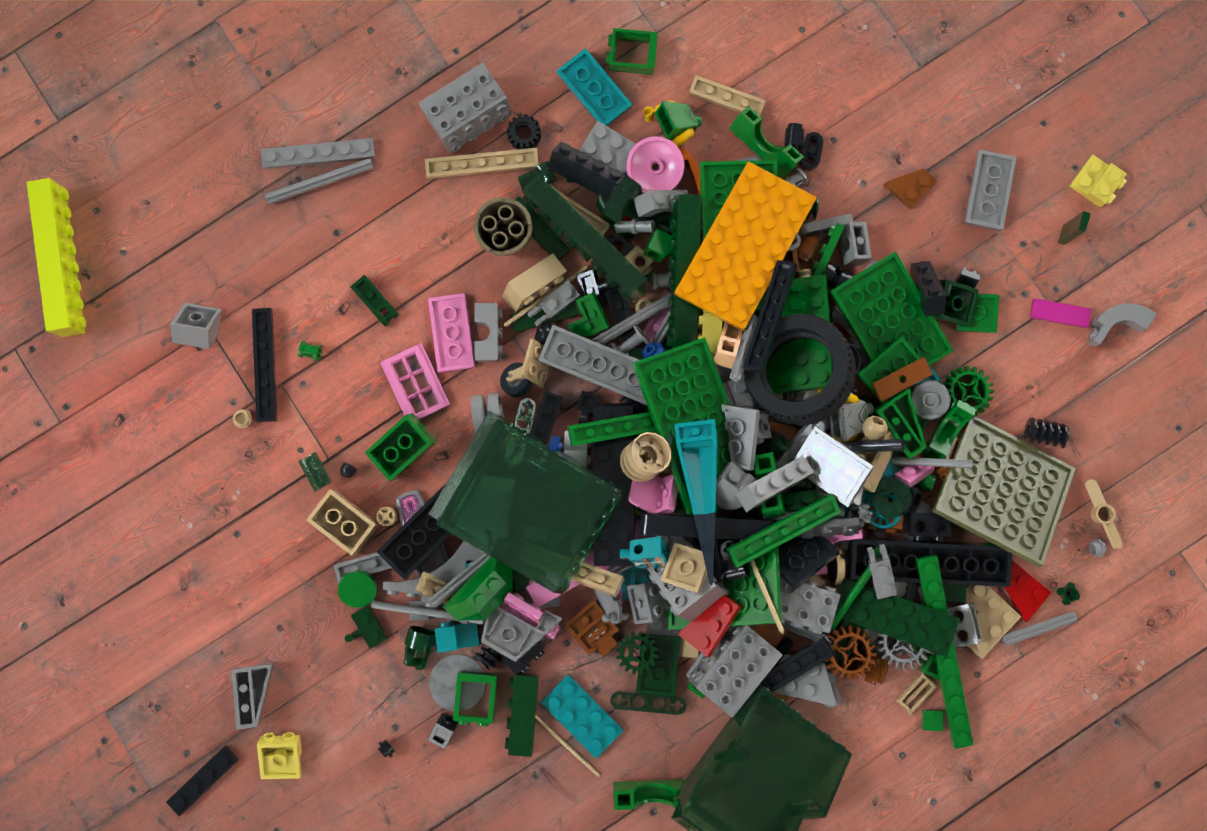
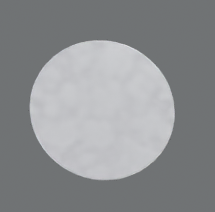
M450 655L443 658L435 665L430 675L429 688L433 699L438 705L449 711H454L457 673L459 670L483 672L475 660L465 655ZM463 681L460 711L468 710L478 703L484 693L485 683Z

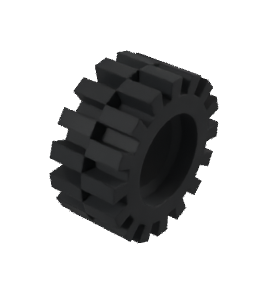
M521 114L518 115V118L513 117V121H509V127H507V136L510 144L514 148L517 147V150L536 147L538 141L540 142L541 129L538 121L534 120L533 116L528 117V114H524L523 117H521ZM526 126L530 128L531 135L529 138L521 139L517 136V131L520 127Z

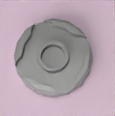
M923 381L915 386L911 392L916 414L924 419L939 418L950 406L951 398L949 391L938 381Z

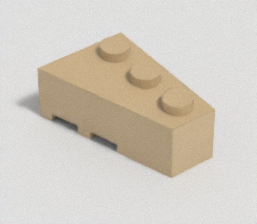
M551 254L509 281L502 297L514 313L519 312L540 295L542 296L547 293L553 285L557 286L562 283L567 271L556 256Z

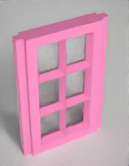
M422 343L380 363L404 416L413 413L421 420L450 406L449 400Z

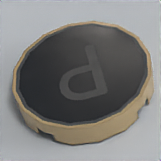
M834 545L839 549V555L828 563L829 570L827 574L831 584L840 585L841 581L845 578V561L840 557V554L843 553L842 549L838 545Z

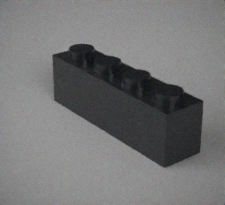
M560 142L552 150L547 167L611 202H614L622 193L627 175L619 170L613 169L602 161H598L563 142Z

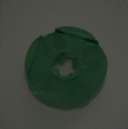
M898 479L880 480L875 492L871 494L873 507L879 515L885 518H897V516L905 514L911 505L912 496L910 488ZM894 494V497L897 498V500H893L892 503H889L888 498H886V496Z

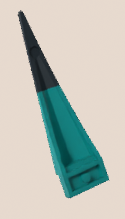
M715 419L675 424L676 444L711 586L713 585L718 454Z

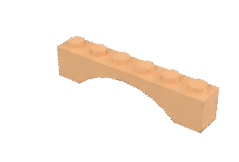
M727 322L723 326L714 362L716 365L732 369L743 331Z

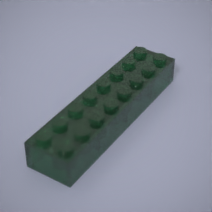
M538 173L521 189L525 195L523 199L526 201V204L533 211L536 210L545 223H549L560 237L564 235L566 243L573 250L577 248L581 258L586 262L590 261V264L593 266L592 268L600 276L604 274L606 282L613 289L617 287V290L620 292L619 294L627 302L631 300L635 303L650 288L647 278Z

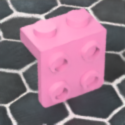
M671 474L664 478L656 475L653 479L646 482H635L632 480L629 502L649 513L669 514L674 512L678 488L673 475Z

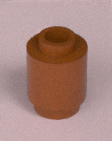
M814 235L806 236L797 250L798 260L808 265L811 261H814L822 247L821 240Z

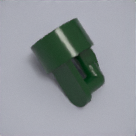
M409 626L404 642L406 645L403 661L405 666L414 667L416 670H423L425 668L429 652L433 651L436 641L434 631L420 626Z

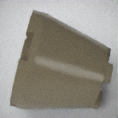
M501 197L494 198L483 204L478 210L474 221V234L480 246L487 252L496 256H510L521 251L529 242L532 234L531 217L527 209L520 202Z

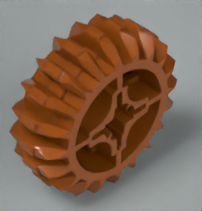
M842 626L840 627V634L837 630H833L835 637L827 636L831 640L829 644L832 649L842 655V665L840 667L836 663L834 656L825 660V662L830 661L826 667L827 669L834 667L831 672L833 675L839 671L838 677L840 679L846 674V679L850 681L853 674L854 679L858 680V673L864 677L866 676L864 669L872 670L868 664H875V661L870 658L871 656H877V653L871 652L872 649L876 648V645H869L873 640L871 637L864 639L867 636V632L863 631L859 635L860 628L856 627L853 632L852 626H848L846 632ZM851 636V640L848 641L847 645H836L842 638ZM857 640H860L864 647V655L857 651ZM851 648V651L858 655V657L849 656L847 658L848 655L841 651V649L846 651V649L849 650ZM853 660L862 661L856 668L847 669Z

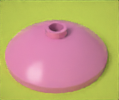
M656 136L645 138L638 142L628 155V177L632 184L643 193L649 190H672L682 178L684 172L682 153L672 141L666 138ZM658 164L659 169L656 171L653 170L652 165Z

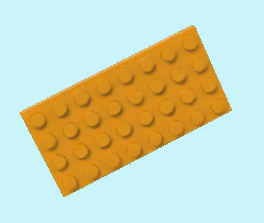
M748 161L674 294L744 331L770 284L777 260L782 261L817 197Z

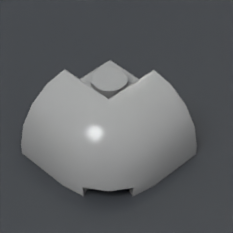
M728 462L717 478L716 505L725 510L741 508L742 505L736 494L757 480L750 473L746 474L734 463Z

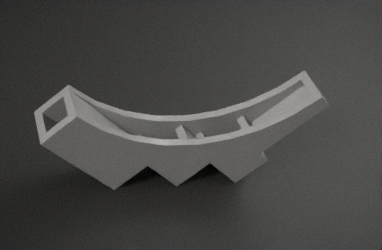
M467 532L463 543L455 554L445 564L430 574L449 583L466 569L467 560L473 562L488 550L490 536ZM420 578L401 582H383L382 590H387V594L399 595V592H406V596L418 598V594H422L415 590ZM422 594L421 602L425 603V607L436 608L430 604V597Z

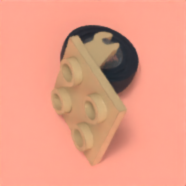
M530 339L524 363L510 364L501 375V388L512 397L525 395L534 385L543 388L547 380L549 365L538 361L544 346L536 340Z

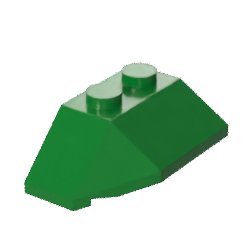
M497 549L443 608L457 621L486 620L504 601L508 592L511 593L513 591L511 561Z

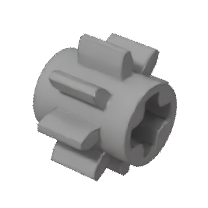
M860 503V505L849 506L850 509L847 516L849 518H858L859 527H864V523H871L870 519L873 513L869 510V505Z

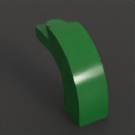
M960 400L956 404L953 403L933 430L922 455L928 458L944 459L957 434L975 415L977 409Z

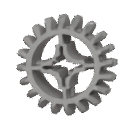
M878 633V636L883 638V640H878L877 644L884 646L879 648L878 651L879 653L886 652L882 659L885 660L889 657L888 665H892L894 661L896 662L895 669H898L900 664H903V670L906 671V664H910L913 670L915 669L914 662H917L919 666L922 665L919 660L920 658L927 661L928 657L923 654L924 652L931 653L921 648L919 653L916 654L911 644H908L911 651L905 646L899 647L901 643L899 640L889 650L887 646L888 636ZM899 651H905L911 658L899 659L894 654Z

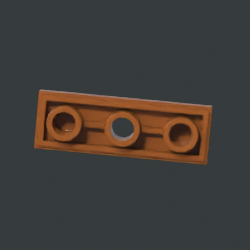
M921 357L871 383L879 401H883L933 374L925 357ZM900 376L903 378L902 382L899 380Z

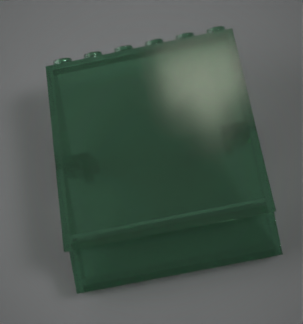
M488 411L429 514L438 520L436 525L551 592L563 594L570 587L572 577L580 570L582 560L590 553L592 543L600 536L604 523L610 519L614 506L620 502L623 490L570 455L549 448L504 417Z
M758 687L734 717L729 719L682 783L680 789L672 797L678 802V805L671 819L688 831H798L803 819L826 818L852 754L846 750L844 745L831 739L828 733L819 730L815 723L803 718L799 711L791 709L784 700L771 694L772 692L768 688Z

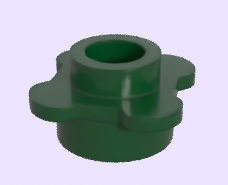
M1068 582L1062 588L1059 587L1056 591L1061 596L1064 605H1069L1070 602L1080 598L1078 590L1071 582Z

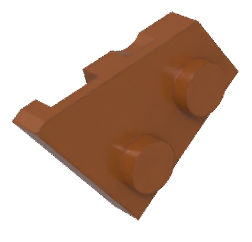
M920 169L889 180L883 186L911 209L937 180L925 169Z

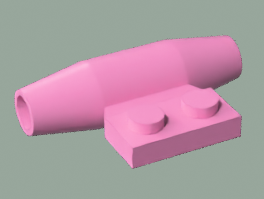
M508 592L504 599L505 602L501 607L533 627H537L544 614L539 606L534 603L529 604L517 593L511 594ZM555 626L544 637L554 640L561 626Z

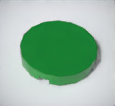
M361 570L346 573L340 579L337 588L341 601L347 606L354 608L369 605L377 593L374 577L368 572Z

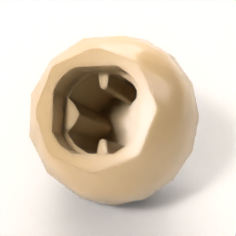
M878 416L867 418L862 427L865 437L870 440L882 439L888 429L885 420Z

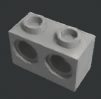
M974 603L947 608L949 615L957 617V612L961 611L964 616L963 620L959 621L953 638L955 648L984 642ZM963 630L969 635L967 641L962 638Z

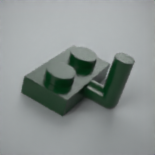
M369 605L351 615L358 629L345 636L346 642L354 641L363 636L369 649L388 639Z

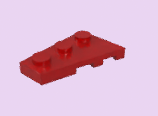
M1012 560L1010 587H1003V589L1006 590L1012 599V603L1021 613L1023 620L1028 622L1051 594V591Z
M723 595L682 629L678 635L703 655L711 657L742 606L728 596Z

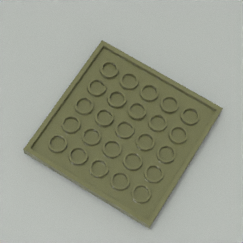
M973 416L966 423L953 459L973 460V468L949 467L932 512L1040 568L1044 565L1076 468L977 416Z

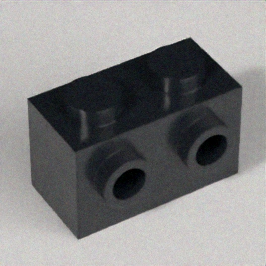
M540 640L517 662L507 657L503 662L515 675L519 672L523 674L531 667L528 664L531 660L535 659L537 661L545 653L543 649L546 645Z

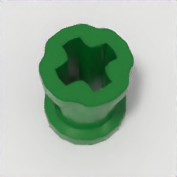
M306 341L300 343L298 349L299 357L312 358L316 362L320 360L322 345L314 346L307 344Z

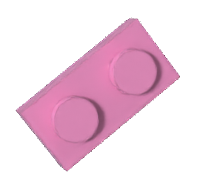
M907 465L895 473L894 480L911 488L933 473L935 466Z

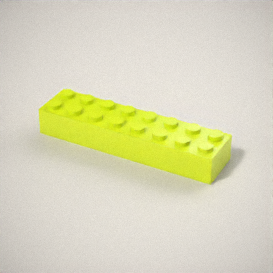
M50 178L28 181L26 183L46 331L61 337L85 334L86 320L82 313L84 304L80 298L81 284L77 276L79 267L75 261L76 247L72 239L74 230L70 224L72 214L67 201L69 200V193L66 188Z

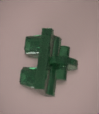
M317 452L298 461L314 492L332 483Z

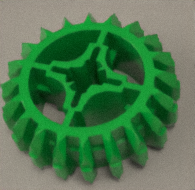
M965 366L964 370L962 367H958L957 372L952 370L950 372L951 376L947 375L945 377L947 382L942 384L949 391L951 398L950 406L953 403L956 404L959 400L962 402L967 401V399L975 401L977 404L973 408L977 410L974 416H978V412L984 413V408L990 407L987 401H993L994 399L989 396V394L994 393V390L989 389L993 383H987L986 380L990 376L983 377V370L977 373V367H973L971 370L969 366ZM960 377L972 378V381L966 384L964 382L960 383L958 379ZM977 385L980 386L981 394L977 392ZM969 388V395L965 396L967 392L965 389ZM954 389L958 392V398H957V399L955 398V395H954Z

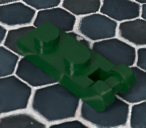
M365 275L350 286L385 327L390 324L389 321L399 316V313ZM386 308L389 312L383 316L380 312Z

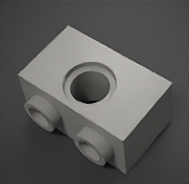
M849 222L844 225L845 227L839 238L843 265L861 266L872 259L866 222Z

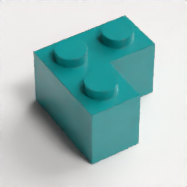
M454 620L439 623L440 626L435 628L437 653L481 645L479 624H454Z

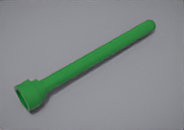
M876 547L874 549L875 559L882 558L879 548ZM869 565L836 612L831 631L837 627L871 577Z

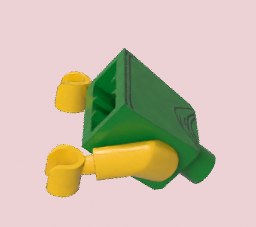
M672 100L662 101L654 109L646 107L643 111L646 122L653 121L655 114L666 139L672 141L677 147L692 138L697 127L702 125V118L694 116L689 105Z

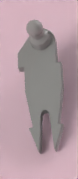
M594 589L603 611L606 612L601 617L602 621L618 624L622 620L629 618L628 613H622V606L619 600H616L612 595Z

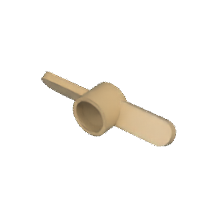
M1089 479L1085 486L1094 505L1090 513L1091 518L1094 522L1103 524L1112 547L1120 549L1122 547V540L1113 522L1116 517L1115 509L1106 503L1098 482L1094 479ZM1101 507H1104L1108 512V517L1105 521H1102L1098 516Z

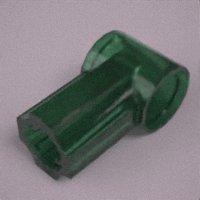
M549 161L542 162L534 170L517 177L524 193L541 185H550L558 179L556 173L547 168Z

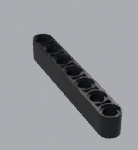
M641 513L640 534L699 538L694 515ZM715 516V538L743 540L778 522V520Z

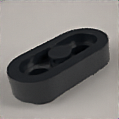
M817 132L807 134L803 142L801 154L804 158L800 164L808 171L816 169L820 163L823 138ZM810 141H814L816 145L811 146ZM811 159L813 163L808 164L806 160Z

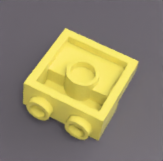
M1092 154L1069 187L1098 207H1102L1106 203L1109 205L1114 200L1116 195L1113 193L1116 189L1120 190L1127 180L1124 178L1127 173L1112 163L1106 164Z
M269 732L261 736L257 743L261 779L300 778L302 775L300 735L287 732L283 736H275L274 733Z

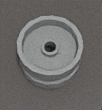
M499 392L488 394L487 406L481 394L471 395V412L476 437L488 435V424L493 435L504 434V411Z

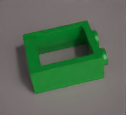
M613 28V35H609L608 39L611 53H607L606 64H609L610 71L654 75L658 32ZM617 40L649 43L647 65L615 62Z
M459 670L457 673L453 721H458L460 725H469V722L477 723V726L482 727L493 724L498 674ZM463 681L491 684L488 716L460 714Z

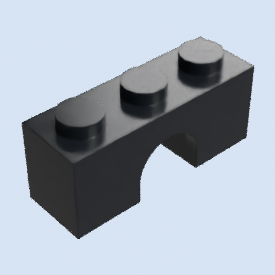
M931 262L911 263L910 277L920 292V307L925 317L944 314L946 294Z

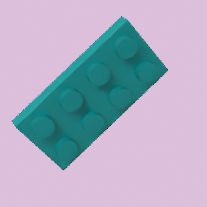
M586 48L556 71L557 75L596 122L599 121L605 126H609L632 107V103Z
M569 674L541 701V704L595 759L624 731Z

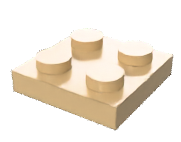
M674 543L661 581L700 594L707 575L702 551Z

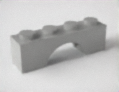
M803 455L749 484L737 493L736 497L745 511L748 512L779 492L802 482L813 474L814 471Z

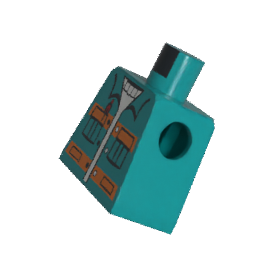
M661 537L631 540L630 549H620L621 561H631L636 568L666 567L669 559V547Z

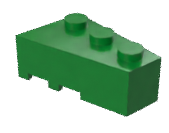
M910 388L896 393L885 403L879 404L874 408L875 414L885 420L888 428L887 431H891L894 439L904 440L905 449L902 453L905 457L911 459L926 449Z

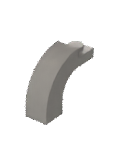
M1132 303L1111 307L1097 315L1090 323L1094 328L1088 335L1090 339L1087 344L1091 347L1100 345L1114 324H1125L1139 333L1145 331L1157 313L1147 307Z

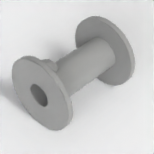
M634 325L636 333L620 346L614 342L611 345L614 350L629 355L628 353L642 342L650 345V341L645 333L637 325Z

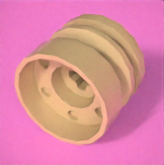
M651 432L640 434L623 449L620 455V465L623 472L635 482L650 481L668 467L671 461V449L668 442L662 436Z

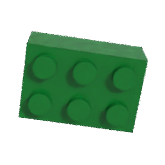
M411 413L406 414L364 453L388 481L391 482L397 480L438 441L419 419Z

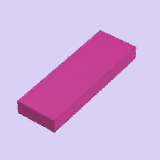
M1033 299L1030 318L1088 328L1091 309Z

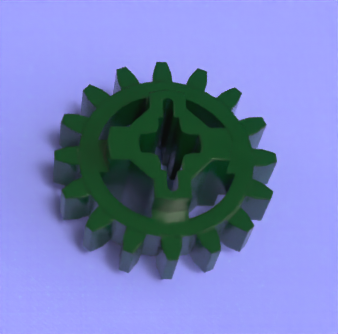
M633 631L631 632V637L624 635L625 642L621 640L618 642L621 648H616V651L620 652L616 659L622 660L619 664L620 667L623 665L627 666L626 672L632 669L633 675L636 674L637 670H639L640 674H644V669L647 671L651 670L650 664L656 665L653 658H658L659 655L655 654L654 651L659 648L657 646L653 647L652 644L655 642V639L649 641V634L643 637L642 631H639L638 636H636ZM634 640H642L645 643L643 645L636 644ZM627 645V647L629 648L628 656L625 657V647ZM634 648H635L636 650L641 649V651H642V652L640 653V656H641V657H639V656H636V657H635V656L633 655V653L635 652ZM650 649L649 660L646 658V651ZM630 662H638L641 666H634Z

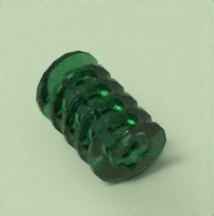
M773 431L771 433L772 437L765 439L764 443L756 445L755 455L773 452L775 459H778L779 456H783L785 452L791 450V445L784 435Z

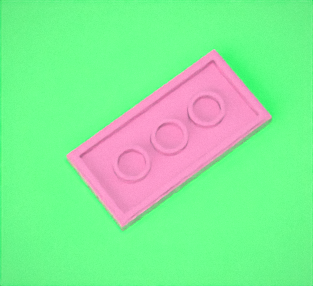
M466 293L428 298L437 372L444 373L476 368Z

